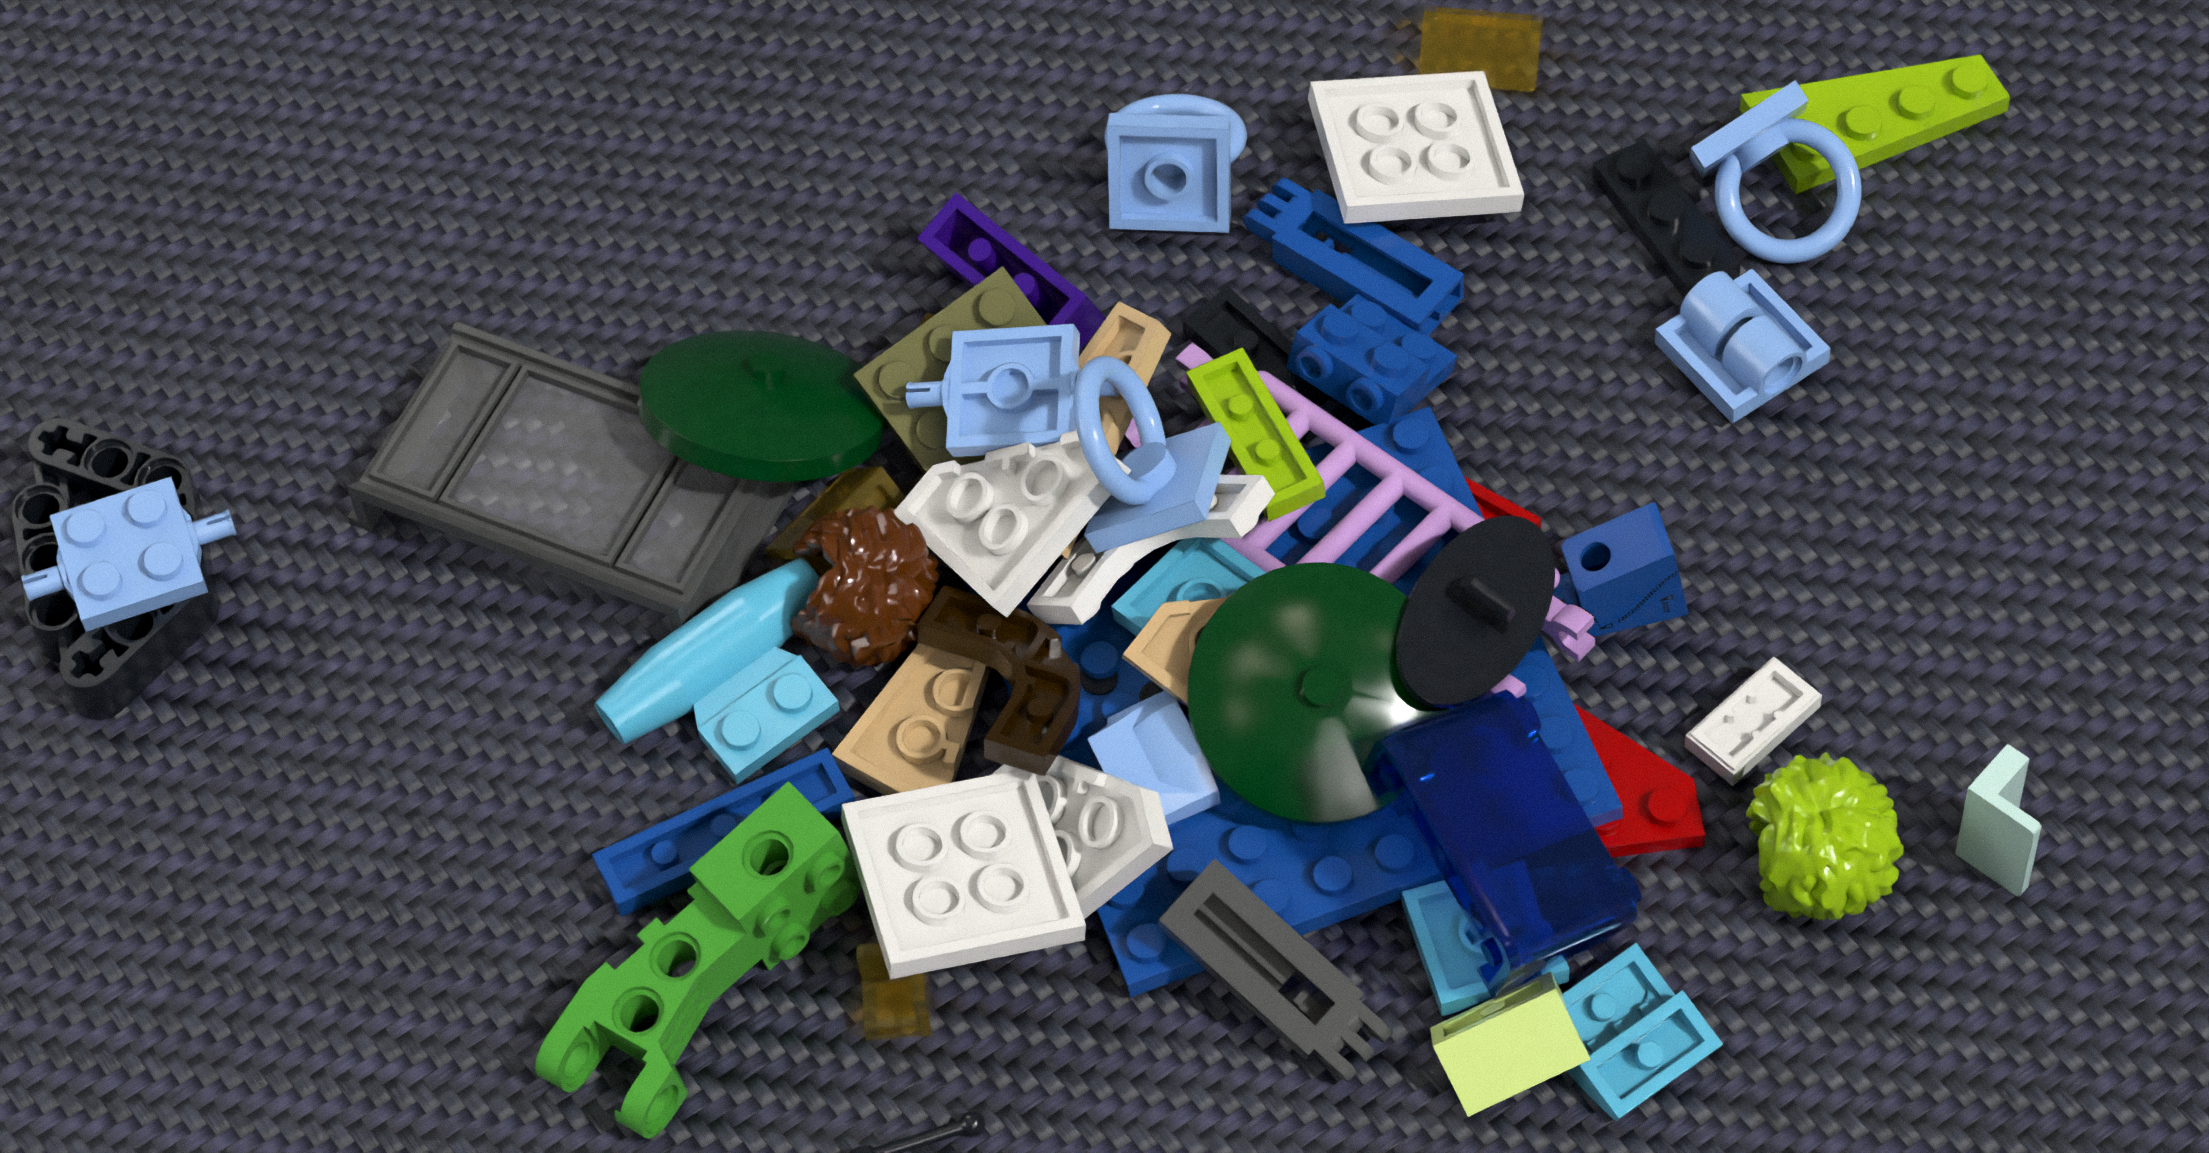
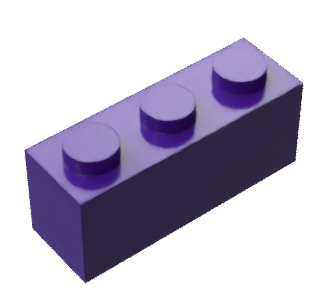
M957 192L917 238L939 263L971 288L1003 266L1047 325L1074 324L1080 333L1079 351L1106 319L1083 292Z

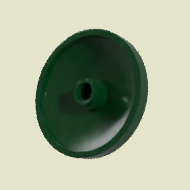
M729 330L688 337L668 345L657 352L647 362L640 377L637 403L638 414L642 424L653 439L662 447L687 462L732 477L769 482H797L836 475L850 470L868 459L879 447L885 430V420L852 379L853 374L863 368V366L835 349L792 335L766 331Z
M1312 562L1288 565L1262 574L1241 586L1218 607L1207 622L1193 652L1187 682V709L1195 741L1210 770L1234 796L1255 810L1278 820L1310 826L1337 825L1365 818L1384 809L1398 800L1420 779L1441 744L1450 708H1433L1416 701L1407 692L1399 677L1396 663V639L1399 622L1408 600L1404 593L1389 582L1361 569L1342 564Z

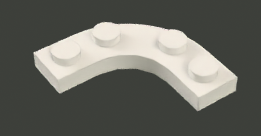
M1220 475L1207 518L1204 521L1097 554L1086 537L1083 536L1073 546L1068 559L1063 557L1026 605L1035 617L1045 623L1083 625L1098 612L1101 601L1116 581L1145 555L1154 549L1181 539L1195 537L1242 538L1257 524L1260 513L1275 493L1263 475Z

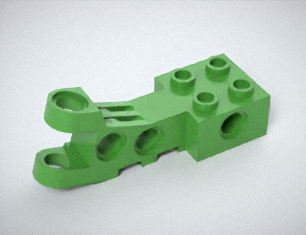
M789 781L689 868L696 883L687 890L693 901L665 926L656 917L637 934L640 941L644 944L617 969L614 970L605 962L584 981L540 1047L535 1064L537 1076L567 1093L576 1091L586 1082L610 1046L613 1045L645 1064V1067L625 1096L621 1112L615 1109L616 1121L646 1139L655 1137L667 1126L689 1094L675 1064L712 1002L757 962L760 961L770 971L781 960H788L796 956L808 943L810 934L829 917L838 916L848 910L856 901L859 891L862 889L853 857L839 831ZM686 961H696L690 972L684 976L672 977V973L678 965ZM649 1015H659L656 1023L650 1029L643 1032H634L636 1025L643 1018Z

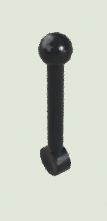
M968 1111L962 1115L958 1122L874 1148L870 1145L860 1146L853 1149L850 1153H904L961 1134L968 1137H977L982 1134L986 1123L981 1113Z

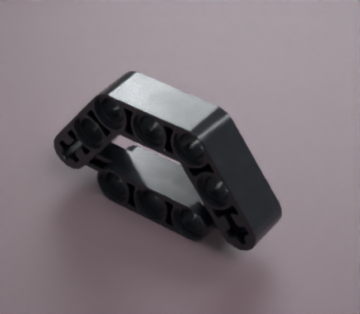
M65 418L48 419L31 432L28 447L33 459L36 483L20 491L12 504L20 576L58 565L56 560L58 542L50 515L74 508L75 503L83 505L172 477L181 506L191 516L192 521L205 518L203 505L191 472L186 463L174 455ZM209 543L201 545L202 556L200 564L208 593L87 632L81 622L76 602L68 595L66 589L29 601L21 578L25 612L43 654L49 660L60 664L59 668L63 681L75 708L82 716L90 720H105L120 713L211 628L217 620L219 602Z

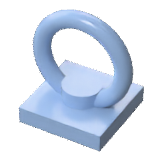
M1796 80L1691 147L1689 158L1702 179L1718 169L1715 181V202L1720 220L1731 238L1750 254L1766 261L1782 264L1809 261L1833 249L1843 240L1853 226L1858 215L1862 197L1859 169L1845 143L1827 128L1811 121L1797 119L1798 116L1805 112L1809 100ZM1790 142L1799 143L1816 150L1830 164L1837 182L1836 203L1830 217L1815 232L1797 239H1778L1758 230L1746 217L1739 196L1740 180L1743 173L1761 164L1786 147Z
M1164 94L1147 97L1126 105L1116 113H1109L1104 133L1105 145L1108 150L1109 229L1229 233L1231 222V163L1242 153L1247 141L1246 127L1240 116L1221 102L1189 94Z
M1100 356L1088 361L1081 369L1075 383L1073 400L1075 425L1080 445L1091 470L1102 486L1111 494L1089 520L1084 533L1096 554L1206 520L1231 443V439L1221 423L1216 422L1165 439L1162 421L1155 402L1136 372L1125 362L1111 356ZM1104 382L1110 383L1120 392L1133 415L1139 433L1140 447L1115 455L1132 470L1128 475L1115 460L1103 431L1099 410V395Z

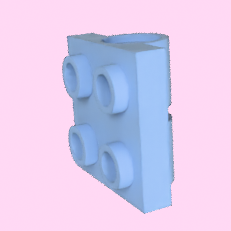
M1750 269L1734 280L1723 271L1706 276L1688 292L1681 304L1680 314L1655 330V344L1732 424L1829 363L1831 348L1753 269Z

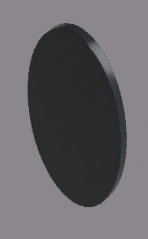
M1511 515L1483 520L1451 540L1421 574L1404 607L1396 639V663L1399 677L1407 692L1416 701L1423 705L1440 709L1453 708L1470 703L1497 686L1527 654L1545 622L1555 584V562L1552 548L1546 535L1536 524L1528 519Z

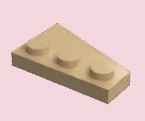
M919 643L832 753L840 771L885 796L953 783L992 667L974 659Z

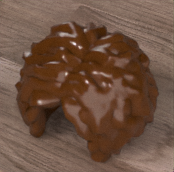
M869 505L867 509L863 510L857 507L847 509L844 512L835 511L832 515H823L803 532L800 540L794 543L793 553L798 557L823 556L833 568L819 578L817 588L808 596L807 608L800 610L792 618V631L796 636L806 640L807 647H820L825 654L831 653L834 660L840 663H852L854 668H859L863 664L874 667L880 663L893 662L898 656L903 655L908 648L917 643L918 622L935 599V591L937 590L935 582L938 581L939 573L935 571L938 566V560L929 555L926 539L919 527L914 523L906 525L897 518L892 507H886L885 511H881L875 505Z

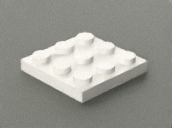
M1484 71L1310 82L1308 102L1344 224L1521 212L1524 192Z
M1020 769L842 804L841 821L890 979L1085 940L1086 923L1035 773Z

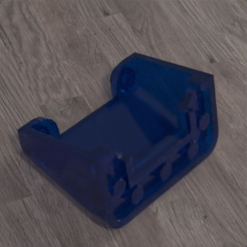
M1507 689L1407 726L1376 741L1362 768V772L1377 798L1389 792H1394L1398 795L1392 807L1398 818L1407 814L1470 924L1465 934L1471 945L1483 940L1480 946L1488 963L1480 966L1477 972L1493 999L1630 928L1637 919L1636 904L1642 901L1641 892L1634 877L1625 867L1617 868L1538 733L1541 730V723L1535 708L1525 696L1522 695L1516 698Z

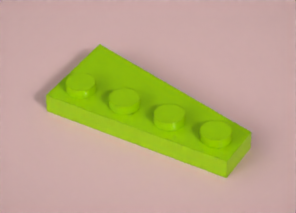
M1979 54L1800 84V88L1809 101L1805 112L1798 116L1797 119L1814 122L1833 132L1848 147L1858 169H1862L2008 111L2010 95L1982 55ZM1782 88L1741 94L1740 111L1744 114ZM1790 142L1782 150L1771 156L1795 194L1836 179L1827 160L1816 150L1806 145Z

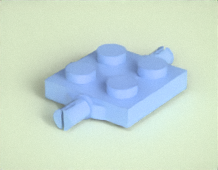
M1074 324L952 331L951 361L944 374L943 381L908 382L906 385L908 391L906 392L907 405L910 409L943 406L948 418L946 449L952 457L982 456L989 451L1026 442L1031 443L1034 447L1060 442L1061 434L1076 430L1073 400L1075 383L1081 371L1079 366L1080 333ZM1104 382L1102 384L1099 397H1117L1119 395V391L1110 383Z
M168 477L50 515L58 542L56 558L58 565L28 575H22L21 578L29 601L66 589L68 595L76 602L81 622L87 632L208 593L200 567L201 545L231 535L235 536L237 533L229 509L222 513L192 521L191 516L181 506L172 477Z

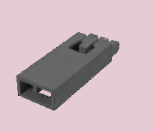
M1215 858L1158 920L1157 926L1301 1057L1306 1060L1313 1052L1346 1082H1349L1357 1071L1347 1059L1339 1054L1341 1049L1346 1046L1365 1063L1375 1053L1373 1048L1357 1034L1360 1028L1363 1026L1374 1038L1383 1043L1393 1033L1376 1014L1360 1001L1364 992ZM1298 970L1330 1000L1322 1007L1304 988L1291 1004L1278 990Z

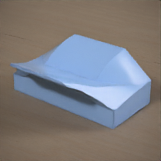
M1165 690L1109 717L1104 728L1087 738L1103 772L1158 792L1167 826L1221 803L1218 787L1209 765L1195 741L1192 729L1177 700Z

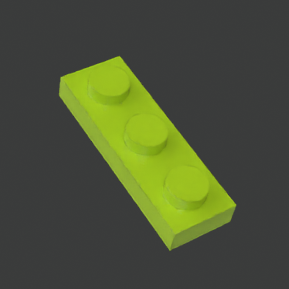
M1243 347L1186 371L1188 387L1210 424L1220 422L1230 437L1231 443L1227 453L1240 475H1263L1274 491L1275 495L1262 511L1268 522L1326 497L1324 481Z

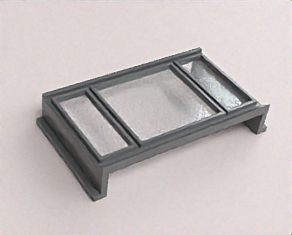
M456 321L452 327L453 335L360 480L347 485L353 504V509L348 515L349 523L372 531L382 513L386 510L668 615L672 631H675L715 601L739 586L800 481L769 482L742 479L716 473L687 462L662 447L645 429L638 414V386Z

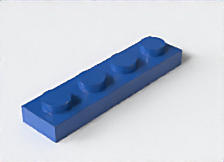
M828 747L593 853L592 857L595 867L620 916L623 917L695 884L696 880L689 871V868L788 781L829 822L841 817L842 804L855 802L856 800Z

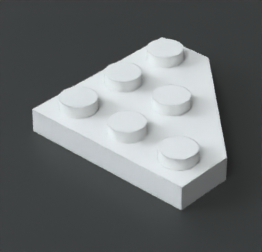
M1077 430L1061 434L1060 442L1034 447L1031 443L1026 442L986 452L985 460L960 465L955 460L933 465L895 509L894 513L906 525L910 523L917 525L926 539L927 546L993 608L1005 617H1008L1111 494L1102 486L1091 470L1080 445ZM1114 456L1121 469L1128 475L1132 470Z
M1060 755L1056 757L1045 776L1035 774L1084 919L1173 849L1158 792ZM1003 764L991 775L1020 769Z

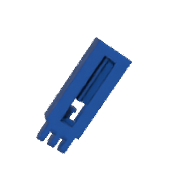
M1281 177L1272 186L1273 194L1266 193L1257 202L1259 210L1253 208L1243 217V223L1249 231L1272 244L1273 262L1344 304L1359 293L1427 336H1430L1464 298L1463 273L1375 222L1344 224L1338 201L1319 189L1311 193L1289 179ZM1319 232H1322L1351 249L1352 252L1350 254L1345 252L1342 255L1334 250L1333 240L1327 238L1325 242H1322L1316 236Z

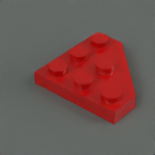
M1574 704L1623 806V819L1594 827V830L1511 859L1508 863L1528 858L1531 867L1702 847L1705 844V831L1694 779Z

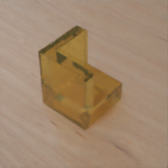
M879 943L858 945L857 961L862 979L863 1025L866 1041L932 1036L929 972L890 979Z

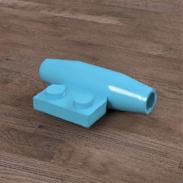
M799 557L731 590L649 648L594 703L599 716L615 738L625 745L694 711L700 739L733 780L739 784L840 711L839 702L802 656H797L780 649L794 634L791 620L800 610L807 608L808 596L817 588L820 577L803 558Z

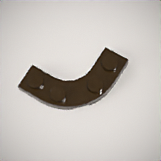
M943 585L918 622V643L977 660L996 669L1011 684V698L984 738V758L1045 776L1077 722L1081 691L1078 664H1073L1062 648V637L1053 628L1034 615L1016 607L1008 617H1005L982 596Z

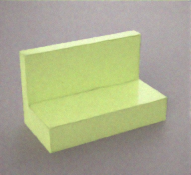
M1551 971L1430 1028L1433 1048L1468 1117L1591 1060L1566 1009L1563 994Z

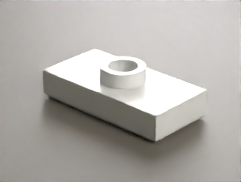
M1772 657L1685 735L1684 747L1733 786L1820 708L1822 695L1778 659Z

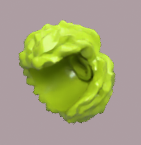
M1827 752L1822 753L1819 759H1806L1800 754L1795 756L1793 761L1788 763V766L1776 769L1773 774H1765L1764 782L1753 788L1756 798L1750 803L1746 816L1753 820L1749 823L1750 830L1756 836H1760L1758 840L1759 874L1763 879L1759 885L1764 892L1763 898L1765 903L1771 906L1774 911L1787 912L1792 918H1797L1804 914L1810 919L1814 917L1822 921L1826 919L1840 920L1845 914H1861L1864 912L1866 905L1875 904L1880 899V896L1893 892L1891 886L1898 880L1899 870L1893 863L1904 854V845L1901 844L1897 835V813L1892 809L1894 802L1886 796L1888 793L1886 787L1883 784H1878L1872 775L1859 770L1850 759L1841 757L1836 761Z

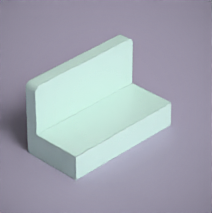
M2007 744L1967 789L1955 854L2014 895L2021 896L2029 886L2041 824L2019 809L2030 758Z

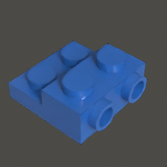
M1357 293L1340 309L1330 303L1296 332L1286 369L1374 425L1380 423L1389 425L1394 418L1407 414L1452 374L1458 355L1435 342L1429 336L1410 327L1384 310L1380 305L1371 302Z

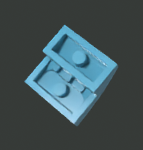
M1637 943L1563 993L1566 1009L1591 1059L1567 1070V1072L1586 1094L1615 1121L1632 1111L1723 1045L1685 992L1682 990L1678 994H1674Z

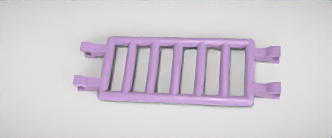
M1191 343L1175 358L1176 365L1185 372L1213 360L1194 343ZM1257 371L1280 410L1288 415L1286 420L1298 440L1310 430L1334 447L1315 467L1324 481L1325 492L1355 463H1358L1382 480L1296 564L1312 562L1334 563L1403 495L1427 510L1429 514L1369 572L1389 582L1391 585L1406 573L1450 528L1462 533L1469 527L1485 520L1269 372ZM1185 374L1179 380L1180 388L1193 395L1188 387L1187 375ZM1134 418L1130 422L1117 454L1141 446ZM1206 418L1195 429L1210 425V422ZM1235 466L1227 475H1240ZM1313 503L1268 522L1264 515L1254 528L1242 538L1219 539L1266 573L1285 567L1287 565L1265 550ZM1556 568L1554 589L1560 581V574ZM1552 596L1550 608L1541 630L1550 635L1565 653L1578 662L1595 646V638L1586 632L1594 624V616L1576 605H1566ZM1510 674L1492 690L1477 699L1484 704L1485 708L1495 719L1510 730L1528 713L1527 705L1519 701L1526 693V685Z

